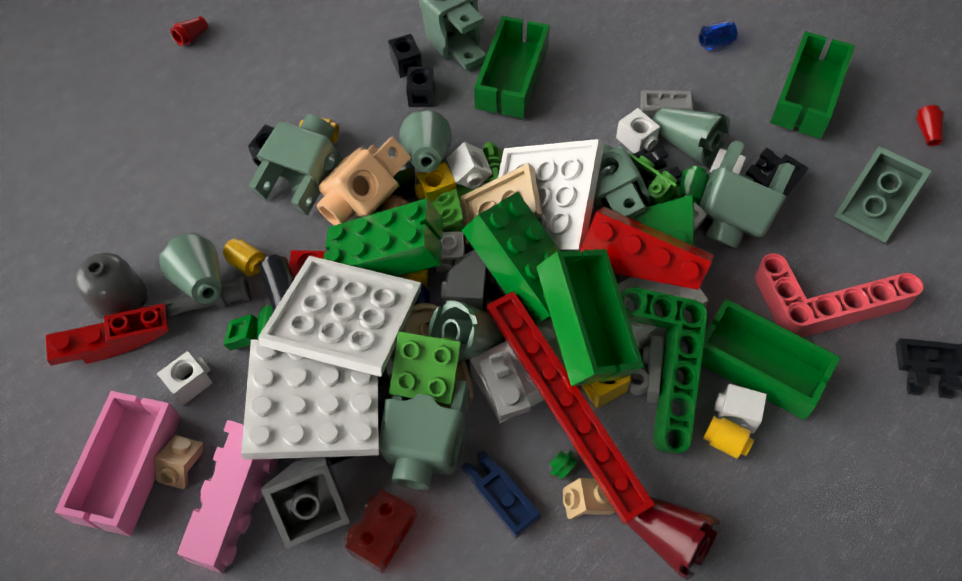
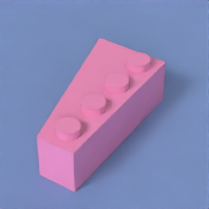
M227 420L224 431L229 433L224 448L217 447L213 460L216 461L214 475L209 480L204 481L200 491L202 507L201 509L193 510L177 552L179 556L190 563L222 574L226 566L231 565L237 552L236 544L239 537L247 531L251 521L250 513L254 504L258 503L263 496L261 488L264 486L268 474L274 471L278 459L243 460L241 450L244 425Z

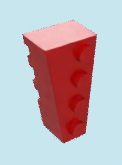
M602 207L596 212L580 249V253L584 250L606 249L614 274L699 290L715 256L606 207Z

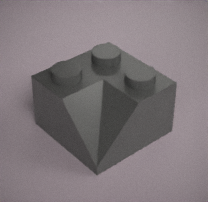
M475 250L453 261V268L447 271L446 281L442 282L441 297L444 299L443 305L447 301L455 300L485 311L486 284H488L489 277L488 268Z
M309 457L296 461L261 488L286 549L350 523L347 506L327 457Z

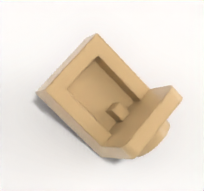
M174 435L155 457L157 482L185 489L188 485L189 469L204 452L203 442Z
M579 478L565 486L562 490L563 504L566 508L568 519H576L584 514L611 515L616 512L595 479Z

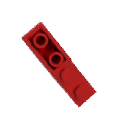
M163 303L103 316L104 323L45 335L47 361L51 366L80 359L85 364L112 358L146 345L169 331L166 306Z

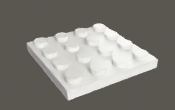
M599 139L504 148L498 178L527 163L534 167L543 215L537 219L560 251L580 250L588 233L604 144Z
M309 256L258 337L259 346L381 377L396 346L398 331H403L421 292V282Z
M251 340L241 450L243 460L379 455L378 376L259 346V340Z

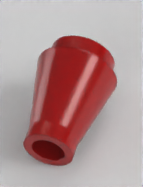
M202 16L175 23L170 32L178 45L188 46L203 31L208 29V24Z
M937 105L922 107L917 111L915 120L924 136L926 145L937 146L942 144L944 112Z

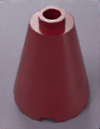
M650 496L655 504L654 507L633 519L627 525L680 577L689 580L695 574L690 570L693 564L696 563L701 566L708 555L718 533L712 527L713 525H720V521L712 515Z

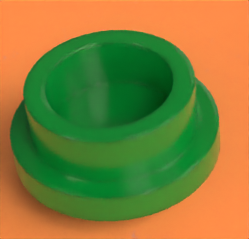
M560 450L549 463L552 467L549 474L552 477L556 475L562 480L578 461L572 456L574 452L568 450L564 453Z

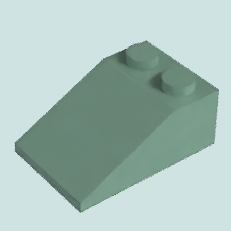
M878 146L835 213L834 218L886 244L928 181L932 171Z

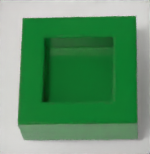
M249 314L229 321L223 345L230 351L251 345V340H255L258 319L253 314Z

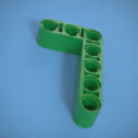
M630 287L621 292L623 303L625 297L630 298L634 303L633 311L625 306L629 321L668 329L653 443L655 448L664 454L683 453L690 447L692 440L707 310L697 300ZM655 303L662 307V317L656 314L654 310ZM685 310L689 311L692 315L691 323L684 317ZM681 339L688 345L687 353H684L680 348ZM677 370H680L684 375L683 384H680L676 379ZM674 400L680 405L678 416L672 411L671 405ZM670 431L676 436L674 447H671L667 441Z

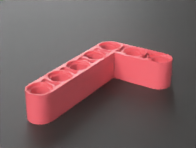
M776 253L765 255L755 273V282L776 324L800 337L905 310L911 306L923 291V283L919 277L911 273H902L807 299L786 259Z

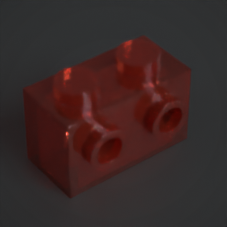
M381 489L377 496L373 495L367 501L363 511L365 515L358 525L354 524L348 531L345 542H347L345 548L351 556L383 574L418 516L415 507Z

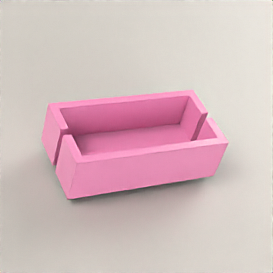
M110 391L55 513L71 523L96 529L100 527L104 531L131 537L156 479L155 457L173 438L181 416L169 403L148 398L140 400L134 395Z

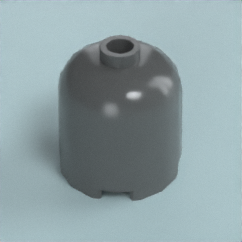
M100 253L90 256L80 264L75 273L74 284L79 296L90 311L99 319L104 320L103 316L138 309L142 303L145 304L147 301V289L144 282L119 255Z

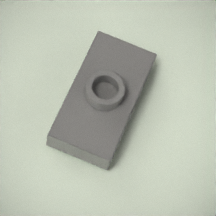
M641 90V111L647 116H654L657 111L664 107L694 110L692 91Z

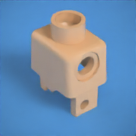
M394 137L389 138L379 150L374 145L370 146L367 150L363 147L358 148L352 154L345 157L319 184V191L324 197L317 203V209L333 225L373 214L399 187L398 182L393 177L412 157ZM389 148L395 151L394 158L388 155Z

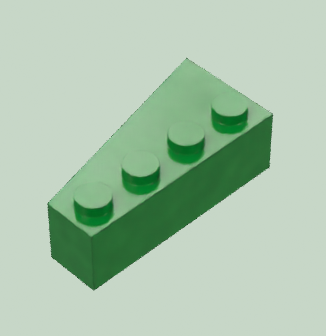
M693 195L647 207L645 212L631 218L694 246Z

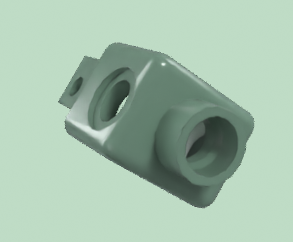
M419 0L425 35L445 60L455 58L465 70L484 62L486 54L478 47L481 41L480 26L484 24V18L478 13L477 0ZM447 32H453L455 36L447 38Z
M312 114L306 115L300 127L284 121L279 122L257 155L261 164L248 186L260 198L267 200L278 178L287 180L291 185L292 191L296 192L291 203L302 214L308 216L321 193L319 191V184L342 161V155L330 141L335 131L334 127L324 119Z
M740 141L730 143L720 167L712 170L699 207L707 214L706 218L713 220L705 236L732 249H737L743 235L763 237L767 233L787 198L782 193L795 168L794 165L789 163L780 164L769 187L756 183L752 178L743 174H736L732 171L745 145Z
M604 145L594 203L598 210L606 207L624 216L633 218L645 212L647 207L653 206V201L642 176L627 150L622 146L613 148L612 146Z
M457 380L451 409L439 406L434 401L433 396L417 394L412 399L393 395L392 399L385 400L378 437L379 452L388 464L395 466L392 476L393 483L413 490L426 491L429 490L433 473L444 475L454 473L468 429L465 413L470 390L467 381Z

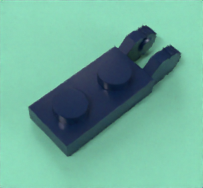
M482 450L477 454L480 464L489 472L487 476L482 479L475 468L467 462L461 468L489 507L512 535L518 538L541 519V514L500 465L497 466L488 454Z

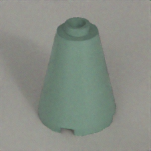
M664 107L657 111L653 117V121L660 126L659 135L703 166H706L705 163L710 165L714 162L719 149H723L725 142L721 141L723 134H729L730 130L729 117L720 113Z
M433 110L418 113L416 111L403 121L399 138L401 146L412 157L410 160L415 168L421 172L429 173L438 168L452 142V131L449 122L441 114Z
M196 233L181 234L172 238L167 243L168 246L164 252L161 251L159 256V266L164 277L199 303L206 304L215 301L221 294L222 286L218 252L214 244L209 239L201 237L200 234Z
M447 301L445 305L435 309L430 319L429 336L437 338L450 337L454 338V341L461 342L458 362L478 356L506 341L488 312L462 301Z

